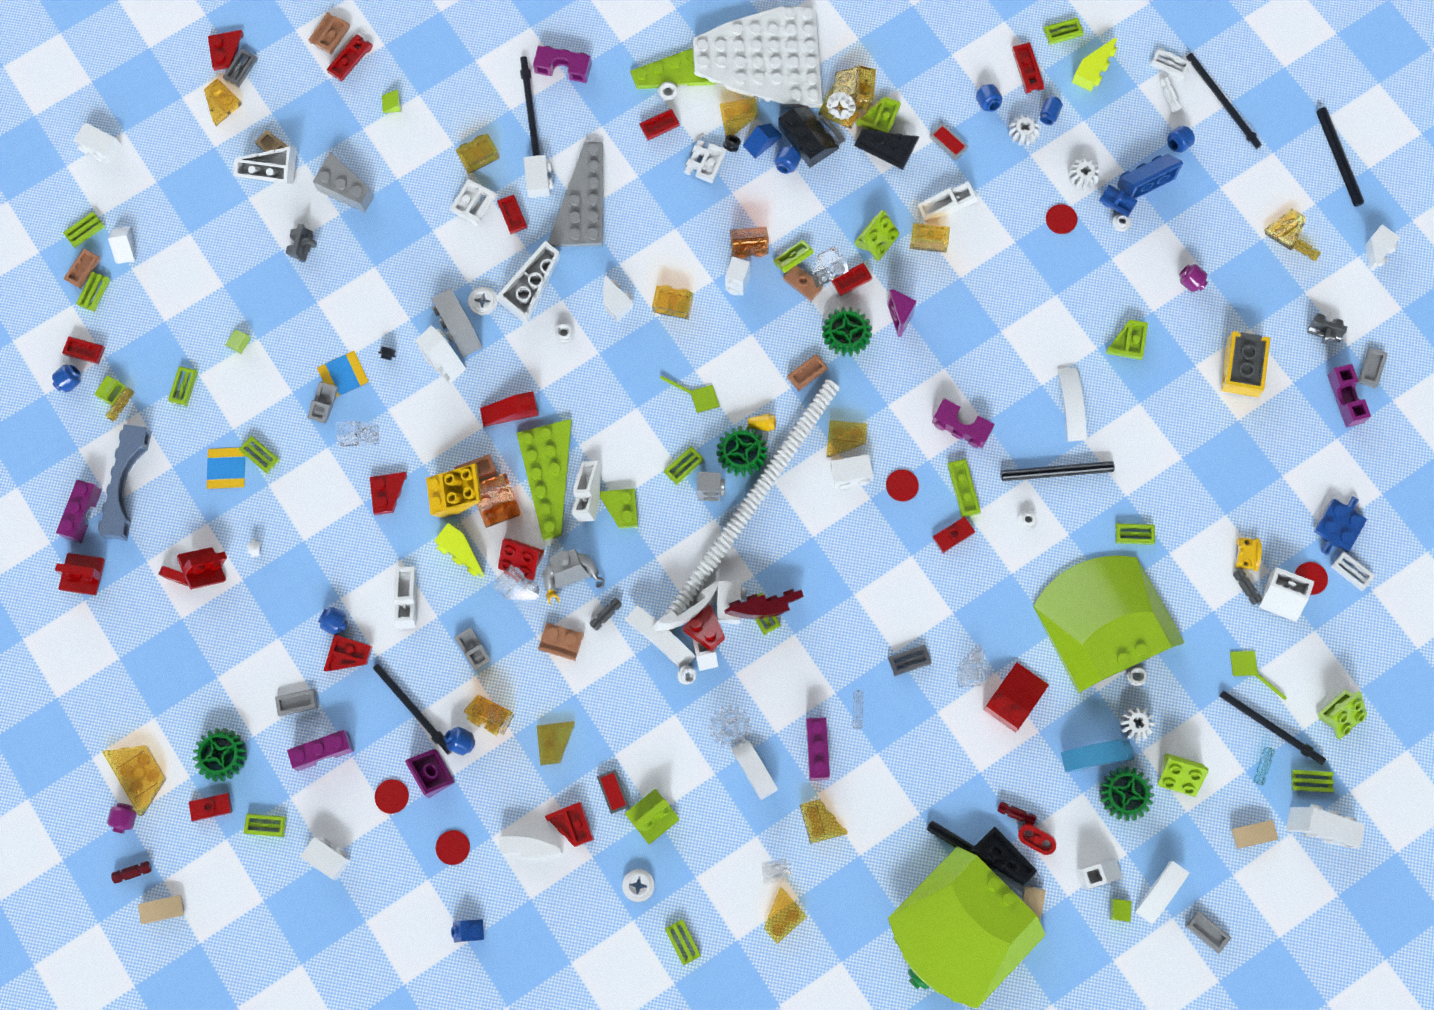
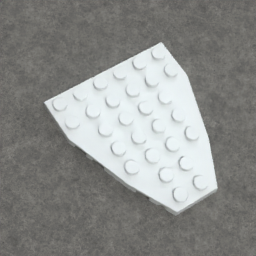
M777 7L727 22L693 38L695 75L707 78L713 83L723 84L730 91L750 97L758 96L764 98L766 102L771 100L781 103L780 106L822 108L815 7Z

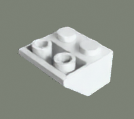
M1276 567L1270 572L1258 608L1296 622L1309 599L1314 581Z

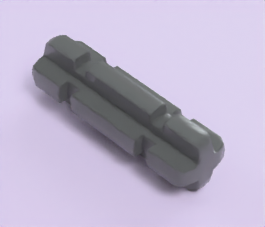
M1239 569L1235 571L1233 576L1236 581H1239L1238 584L1245 595L1250 597L1249 601L1251 604L1259 603L1262 597L1259 593L1255 592L1257 590L1250 579L1245 577L1246 573L1244 570Z
M614 598L610 605H607L597 615V618L590 622V626L596 631L602 627L601 624H605L615 613V610L622 606V603L617 598Z

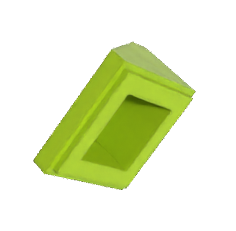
M398 90L382 95L383 113L401 112Z
M234 330L225 346L242 354L251 338L246 333Z
M1111 899L1110 920L1131 922L1132 901Z

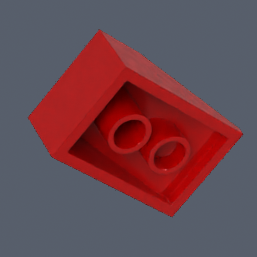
M1016 662L983 710L1016 733L1049 684Z

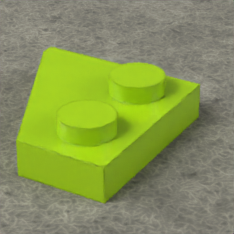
M883 97L862 118L857 119L856 126L890 133L901 102Z
M1129 320L1108 347L1106 354L1142 360L1148 323Z
M635 488L600 491V499L619 529L638 527Z

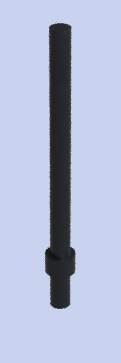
M522 56L520 57V76L524 85L533 156H538L540 151L530 83L531 70L528 68L527 57Z
M376 664L373 670L432 736V741L436 745L439 744L447 755L451 754L452 752L446 748L445 736L441 731H437L380 664Z
M1223 690L1219 695L1220 698L1300 750V753L1305 757L1309 756L1321 765L1326 761V758L1314 751L1312 746L1302 743Z

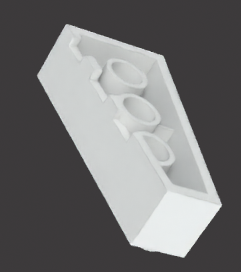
M544 241L497 295L498 302L524 324H527L560 259V252Z

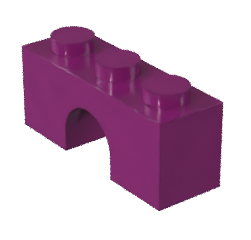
M550 46L537 47L533 62L536 74L552 76L554 69L563 65L569 68V80L587 83L592 66L590 55L583 52H570L567 49H554Z
M1353 364L1334 368L1327 376L1345 427L1348 428L1365 423L1371 417L1366 400H1360L1357 396L1356 383L1358 378Z
M944 398L933 417L932 423L934 426L942 431L947 430L957 439L968 441V444L972 447L983 449L995 424L980 416H977L974 423L970 425L960 423L957 415L961 407Z
M77 479L56 533L65 539L82 543L88 528L85 522L87 511L90 507L96 508L102 490L95 484Z
M806 718L809 781L829 780L826 718Z
M345 730L287 750L292 769L296 771L317 765L316 762L326 758H337L354 752L349 733Z

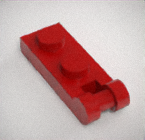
M355 35L326 69L327 72L342 82L364 55L372 50L373 44L369 41H364L360 35Z
M1030 42L1013 46L1012 52L1025 94L1031 93L1032 90H1044V83ZM1030 79H1034L1035 82H1034V83H1030L1029 80H1030Z

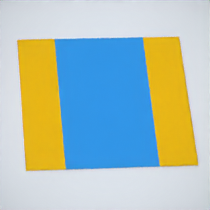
M355 351L317 367L324 383L339 387L336 397L369 382Z
M239 448L208 449L207 489L244 487L245 455L239 451Z

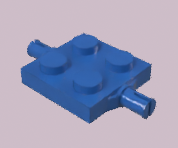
M1352 496L1348 505L1333 499L1328 505L1314 530L1316 534L1326 541L1321 550L1325 555H1329L1333 546L1339 547L1345 552L1351 550L1368 520L1354 510L1359 502L1358 498L1356 499V497Z

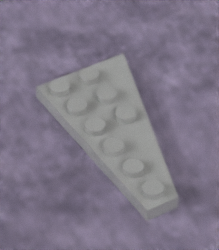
M584 142L548 243L553 247L603 246V142Z

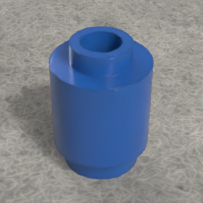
M1054 96L1046 98L1040 112V121L1042 123L1053 125L1057 121L1063 107V103L1059 98Z

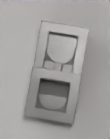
M319 382L316 396L311 401L307 418L326 423L339 387Z
M471 627L454 637L474 671L491 661Z

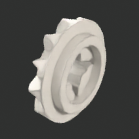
M837 92L828 98L826 107H828V113H831L833 118L837 117L840 120L849 119L854 114L855 102L848 94ZM839 102L841 106L844 107L842 111L839 107H836L838 106Z
M488 287L474 289L468 298L470 309L480 316L489 315L498 304L496 293ZM485 295V299L488 303H485L482 307L479 301H482Z
M642 869L630 871L624 877L622 883L625 896L634 902L647 900L655 888L652 876ZM640 877L641 884H644L647 888H640L637 895L636 888L630 884L637 883Z

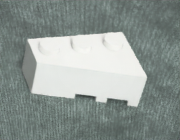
M289 146L237 157L234 160L233 176L293 184L297 147Z
M431 325L415 342L424 360L451 384L466 368L449 345V341L445 338V333Z
M1311 804L1310 807H1290L1285 831L1305 833L1304 836L1311 838V836L1323 839L1324 842L1346 848H1361L1365 824L1357 822V818L1345 816L1344 818L1340 816L1339 812L1332 810L1327 812L1323 810L1322 806Z

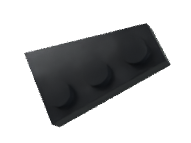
M862 129L854 146L904 170L920 136Z
M995 826L969 851L1022 886L1037 872L1033 865Z

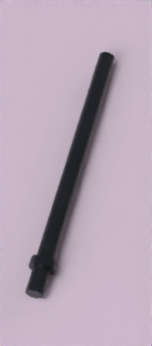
M1193 53L1186 56L1188 61L1191 62V65L1246 135V140L1251 142L1255 149L1260 148L1262 144L1258 140L1257 134L1251 131Z

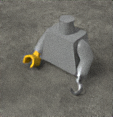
M571 549L569 551L562 550L557 555L549 558V565L543 571L542 576L545 589L548 590L546 598L550 605L552 597H555L557 602H559V596L554 591V588L558 589L588 577L594 578L595 581H602V585H596V588L604 586L605 581L602 577H598L599 572L590 556L582 553L579 554L576 549Z

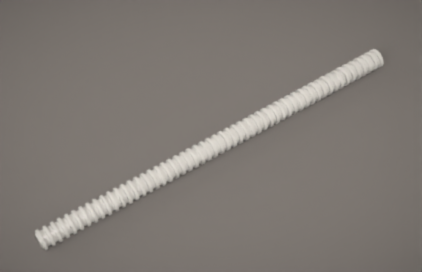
M825 380V384L821 386L822 389L818 391L819 394H816L815 398L812 399L809 408L805 409L806 413L804 412L802 414L803 417H800L799 422H796V427H793V431L789 432L790 436L786 437V441L782 443L783 446L781 445L779 447L780 450L776 451L777 455H773V460L769 461L770 465H767V469H764L763 474H760V479H757L756 484H753V489L751 488L749 490L750 493L746 494L747 498H744L743 503H740V508H737V512L733 513V518L731 517L729 519L730 522L726 523L727 527H724L723 532L719 533L720 537H717V541L713 542V547H710V551L706 552L707 556H704L702 558L703 561L699 562L700 566H697L696 571L692 572L693 576H690V580L685 582L686 586L682 587L683 590L679 591L680 595L675 597L676 600L672 601L673 605L668 607L669 610L665 611V614L673 610L676 616H679L687 610V607L691 606L690 603L694 602L693 598L697 597V592L700 593V588L704 587V583L708 581L707 578H710V574L714 573V568L718 567L717 563H720V559L725 557L724 553L727 554V549H730L731 544H734V539L738 538L737 534H741V529L745 528L744 524L746 525L748 523L747 520H750L751 515H754V510H757L758 505H761V500L765 499L764 495L766 496L768 494L767 491H770L771 486H774V481H777V477L781 476L780 472H783L784 467H787V462L791 461V457H794V453L798 451L797 448L801 447L800 443L804 442V438H807V434L811 432L810 429L814 428L813 424L817 423L820 415L824 413L823 410L827 409L826 406L830 405L833 396H836V392L840 390L835 382Z

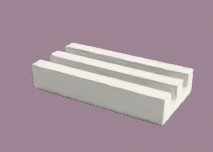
M1158 48L1150 66L1183 80L1191 62Z
M1344 551L1331 565L1332 569L1360 591H1364L1375 577L1373 573ZM1342 559H1345L1347 562H1349L1357 570H1359L1366 577H1368V579H1365L1363 576H1361L1355 569L1351 568L1344 561H1342Z

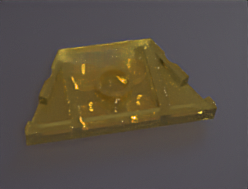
M142 745L102 751L139 816H143L167 779L148 746Z

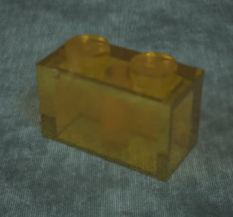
M488 133L479 135L473 141L464 143L455 149L458 159L468 175L500 159L498 150Z
M913 223L909 249L946 253L949 244L950 227Z
M657 285L652 302L653 313L689 320L694 300L693 292L684 288L680 290L673 289L669 285Z

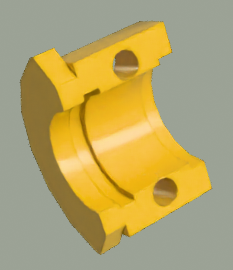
M1237 538L1238 557L1235 568L1258 571L1262 556L1260 538Z

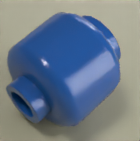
M983 85L976 93V100L984 111L993 112L1001 106L1003 98L995 85Z
M1184 125L1171 131L1167 137L1168 147L1177 153L1184 152L1195 142L1193 131Z
M794 146L781 147L774 160L777 170L784 174L794 172L801 160V155Z
M64 364L52 374V380L54 381L52 384L58 391L70 392L80 384L81 372L74 365Z
M335 607L324 609L318 620L320 629L332 635H337L339 631L344 632L348 621L345 620L347 615Z
M458 726L449 730L444 738L446 748L458 755L463 756L470 753L475 746L473 733Z

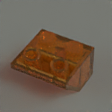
M767 227L731 229V255L742 259L747 256L763 257L768 254L769 237Z
M506 473L479 483L481 502L476 505L486 528L522 515Z

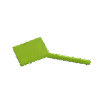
M662 375L660 376V379L691 394L697 413L720 407L713 385L691 391Z
M1255 651L1230 652L1233 676H1256L1282 699H1287L1283 693L1258 674Z

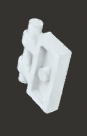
M699 140L692 149L691 158L685 164L686 169L684 173L691 175L693 170H697L696 178L713 184L727 149L711 143L705 149L703 148L705 143ZM699 156H703L701 163L697 162Z

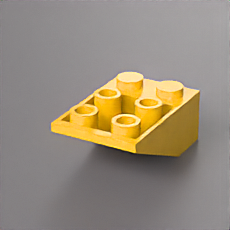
M475 463L426 478L430 515L440 518L460 514L481 502L478 470Z

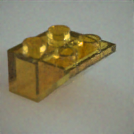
M857 65L836 72L833 94L837 92L846 93L854 100L855 108L867 111L874 98L876 69Z
M477 695L464 710L470 723L477 727H480L482 724L487 732L495 736L498 733L504 736L515 716L513 712L480 695Z

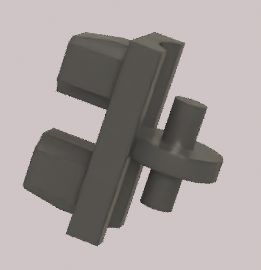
M298 224L296 229H291L290 238L294 241V244L287 246L286 254L301 262H306L310 249L317 247V242L313 240V231L305 228L304 224Z
M1317 313L1309 325L1307 333L1321 337L1322 344H1327L1328 340L1341 342L1348 326H1344V321L1336 318L1330 322L1326 320L1325 315Z

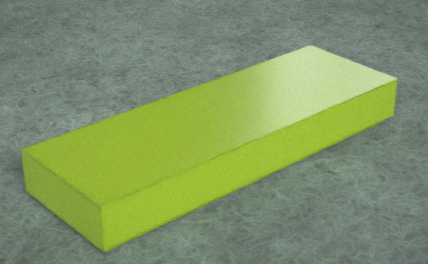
M962 459L947 463L961 517L981 514L967 460Z

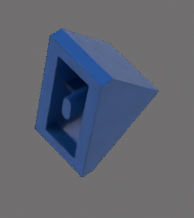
M771 123L759 125L751 133L743 147L756 159L780 140L782 135Z

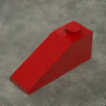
M533 391L513 395L480 408L483 427L539 416Z

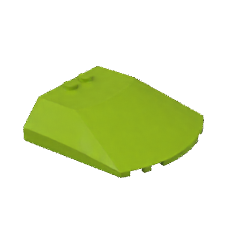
M1104 556L1079 563L1051 581L1039 595L1033 606L1078 694L1113 675L1185 643L1164 603L1136 557Z
M958 846L888 917L895 944L898 945L903 954L902 957L912 971L938 994H943L955 1003H961L976 1009L980 1007L1046 935L1038 916L977 855Z

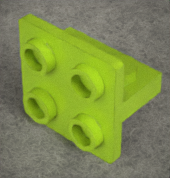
M881 210L866 226L854 244L857 248L870 251L874 259L880 261L900 234L887 213Z
M1345 689L1317 715L1321 721L1334 729L1336 738L1340 740L1348 735L1358 723L1364 721L1367 711L1361 692L1356 691L1352 694Z
M1166 753L1163 758L1162 773L1157 785L1196 797L1208 774L1209 768L1205 767L1204 764Z
M657 789L651 791L625 812L627 818L648 844L654 842L680 820Z

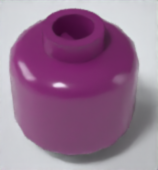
M1196 264L1186 265L1179 274L1180 283L1191 292H1195L1198 289L1200 291L1203 290L1208 283L1206 281L1207 273Z
M117 803V806H112L110 809L107 824L113 827V832L124 833L125 830L133 828L137 812L133 809L132 805Z

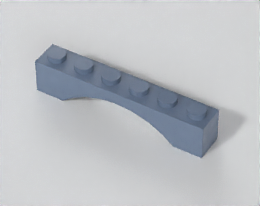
M124 424L123 430L119 433L120 443L119 447L115 450L116 460L111 468V482L107 486V499L102 506V521L98 524L99 534L104 538L128 540L131 521L127 516L124 506V487L133 465L148 451L152 432L146 427Z

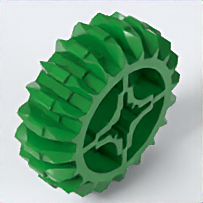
M842 307L841 312L836 309L834 314L830 313L828 315L829 319L824 320L825 325L822 326V331H824L822 338H825L824 344H830L829 350L835 348L836 355L839 351L842 352L843 357L846 353H849L850 357L853 356V351L858 355L860 354V349L864 351L866 349L865 345L870 344L869 338H872V333L870 332L872 331V326L869 325L870 320L865 319V313L859 315V309L852 312V307L849 308V311ZM849 320L855 322L857 325L851 324ZM842 321V326L832 330L835 324ZM845 326H846V329L849 330V332H850L849 338H848V334H846V333L844 332ZM858 334H862L861 338L858 341L852 343L853 337L858 336ZM837 339H842L845 343H841Z
M741 426L738 427V431H735L732 427V434L726 431L724 433L726 438L720 437L721 443L717 444L719 450L716 451V455L721 456L718 458V462L723 463L722 469L729 467L727 473L730 474L734 470V476H738V473L742 472V477H745L746 472L749 475H753L752 469L758 472L759 466H764L763 460L767 459V455L764 453L768 451L767 447H763L766 445V441L761 440L762 435L758 434L755 436V429L750 433L748 426L745 428V431H742ZM741 439H747V440H749V441H751V442H750V443H744V442H742ZM734 441L736 447L726 454L728 446ZM739 446L743 451L745 450V457L741 452L739 453ZM757 449V456L753 461L749 462L748 456ZM731 459L733 461L740 460L743 464H736L732 462Z
M215 728L214 734L212 731H207L208 737L202 735L201 739L203 742H196L199 749L193 750L194 753L198 754V756L192 758L193 761L198 762L195 768L200 769L199 774H205L206 779L209 780L212 777L214 782H217L218 779L224 782L226 776L229 779H233L232 772L238 775L240 772L237 768H244L241 760H247V757L242 756V754L247 752V749L242 748L245 742L240 741L241 736L235 735L233 730L228 732L226 728H223L222 731ZM222 739L229 740L232 745L222 747L217 741ZM211 746V752L209 755L206 756L207 751ZM220 751L223 752L221 759L217 758V755H219L218 752ZM234 754L232 762L229 763V757ZM219 763L223 769L212 770L208 765Z
M1126 766L1123 773L1121 767H1118L1116 772L1113 770L1109 772L1111 777H1104L1107 783H1101L1100 786L1105 790L1099 791V794L1105 795V798L1100 799V802H1107L1108 805L1104 806V810L1111 808L1110 816L1117 813L1116 819L1120 820L1123 815L1124 821L1127 822L1130 817L1135 821L1137 820V815L1142 818L1144 816L1143 811H1150L1147 805H1153V801L1148 798L1154 797L1155 794L1149 793L1148 790L1153 789V785H1146L1150 779L1146 778L1143 780V772L1136 775L1137 769L1134 768L1130 773L1129 767ZM1128 778L1124 787L1113 786L1117 779ZM1134 782L1140 787L1142 796L1135 791ZM1128 788V794L1131 796L1125 798V794L1123 792ZM1111 792L1118 796V805L1114 802ZM1129 801L1140 802L1136 809L1125 810Z

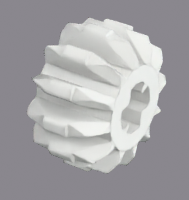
M1021 114L1019 119L1015 117L1012 121L1013 123L1009 125V136L1013 137L1012 142L1018 141L1019 146L1024 143L1027 147L1029 142L1034 143L1040 132L1038 130L1040 126L1036 124V118L1030 119V115L1024 118Z
M1085 158L1082 161L1077 159L1074 165L1070 166L1068 177L1072 178L1071 184L1076 183V189L1079 186H1082L1083 190H1086L1087 186L1090 189L1093 188L1094 184L1099 181L1100 171L1097 170L1098 164L1092 165L1093 161L1086 162Z
M1135 707L1134 711L1129 708L1127 714H1122L1121 717L1125 721H1121L1120 725L1125 726V728L1121 732L1125 733L1128 731V739L1134 735L1135 741H1139L1140 737L1145 740L1147 739V734L1153 733L1152 729L1149 728L1155 726V723L1149 722L1153 716H1146V709L1140 713L1139 707ZM1136 720L1139 721V724H1138L1139 727H1138V728L1135 727V724H1136L1135 721H1136Z

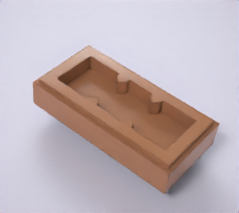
M83 249L63 279L81 289L101 258Z
M797 265L790 269L783 277L785 282L811 302L823 289V285Z
M815 354L787 375V379L799 392L827 371L828 367Z

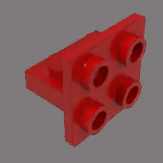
M504 538L501 545L498 569L533 581L537 566L544 556V550L517 540Z
M210 547L177 555V560L191 590L226 581L221 568L227 559L225 551L215 553L214 549Z
M67 553L64 564L56 563L55 571L61 574L58 589L60 591L96 596L105 559Z

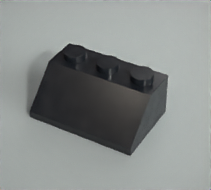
M809 107L792 108L778 118V128L791 145L797 148L801 158L809 168L839 149V146L835 144L830 134L824 130L823 125L817 121L816 116Z

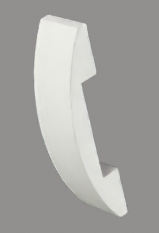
M1077 367L1058 369L1059 386L1062 389L1066 418L1067 442L1087 440L1085 406Z
M716 581L699 593L696 597L697 604L679 616H676L672 610L659 619L653 626L654 631H664L680 627L698 615L713 597L718 586Z
M637 605L625 618L629 625L644 635L669 657L668 659L679 669L684 665H689L696 657L669 630L654 631L653 626L657 620Z

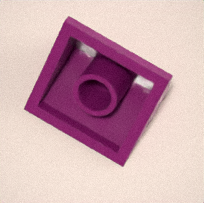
M891 289L889 290L887 305L897 336L901 337L914 315L917 301Z
M436 748L405 760L423 795L427 798L434 796L455 783Z

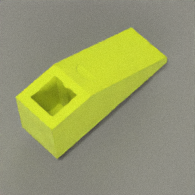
M1113 38L1082 59L1072 83L1091 92L1094 86L1098 87L1103 77L1100 74L1102 71L1106 72L1110 64L1108 61L1109 57H1114L1118 49L1115 46L1118 39Z
M447 523L434 540L437 545L436 549L444 555L446 553L452 556L451 560L459 566L463 564L468 567L467 571L474 577L479 575L483 578L484 573L466 537L458 529Z

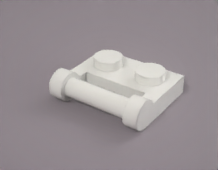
M468 179L450 207V211L479 226L482 222V216L490 203L496 199L497 194ZM481 195H485L486 197L476 214H471Z

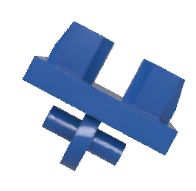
M1108 185L1099 199L1103 205L1114 209L1118 214L1121 213L1126 217L1130 215L1138 202L1136 199L1125 194V190L1122 189L1120 191L1111 185Z

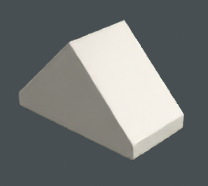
M132 227L112 229L108 240L116 264L135 261Z

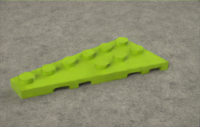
M693 48L630 71L636 89L659 88L664 82H672L676 87L677 85L702 86L718 83L710 82L707 78H701L694 74Z
M572 419L516 433L543 541L562 536Z

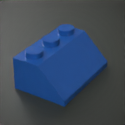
M1170 154L1156 156L1150 163H1142L1136 167V170L1132 172L1126 171L1121 174L1117 186L1120 191L1123 189L1126 191L1125 194L1137 199L1175 180L1184 163Z

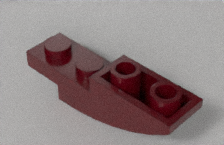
M794 589L783 592L784 596L779 598L777 595L766 598L765 594L758 597L756 593L746 597L747 601L741 603L740 600L729 603L730 607L725 609L724 612L730 616L746 619L774 617L790 610L788 604L803 598L804 595L802 589L796 592Z

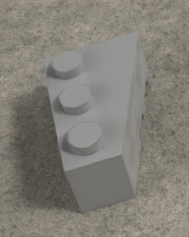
M330 151L313 180L317 191L365 213L374 198L370 189Z
M452 289L431 298L434 303L432 309L436 317L440 315L441 318L438 320L442 328H447L448 331L445 333L450 342L454 341L462 358L483 348Z

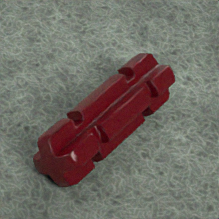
M1005 802L999 803L997 808L999 813H1006L1007 816L1021 822L1025 821V823L1035 824L1036 815L1027 814V811L1014 806L1010 807Z
M149 861L140 863V866L136 864L122 869L121 872L120 870L112 872L111 879L114 884L123 882V879L126 881L141 876V873L143 875L152 871Z

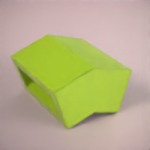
M107 375L94 395L113 406L126 386Z

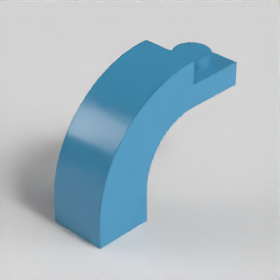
M1123 739L1061 752L1065 772L1134 760L1130 741H1123Z

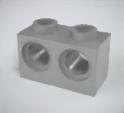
M698 472V501L721 502V496H725V479H721V473Z

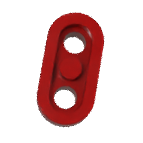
M1030 823L1023 824L1019 828L1018 838L1028 847L1043 855H1050L1056 850V839L1046 831ZM1030 830L1032 835L1026 836L1025 831ZM1048 840L1050 845L1044 846L1043 841Z

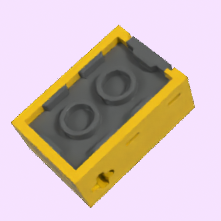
M1232 331L1227 338L1220 391L1257 398L1263 393L1271 337L1264 336L1262 338L1260 335L1243 332L1239 334L1237 331Z

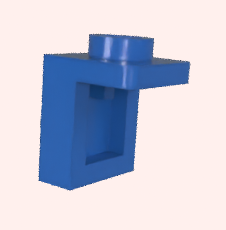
M483 919L453 922L451 936L454 943L484 940Z

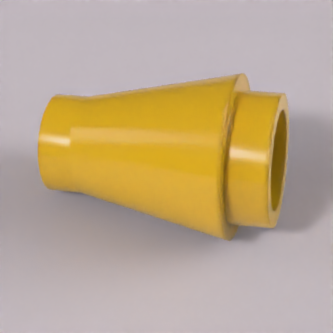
M770 413L748 417L749 429L771 432V430L776 429V417Z

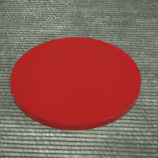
M1055 205L1046 214V224L1054 233H1070L1077 225V214L1068 205Z
M896 470L889 475L886 481V490L889 496L900 502L909 501L914 498L919 489L917 477L908 470Z
M1314 562L1301 564L1294 573L1314 581L1310 595L1321 593L1328 584V575L1325 569Z
M386 780L375 791V803L381 811L387 814L398 813L408 803V789L398 780Z
M447 831L436 842V854L445 864H460L469 855L470 842L466 835L460 831Z

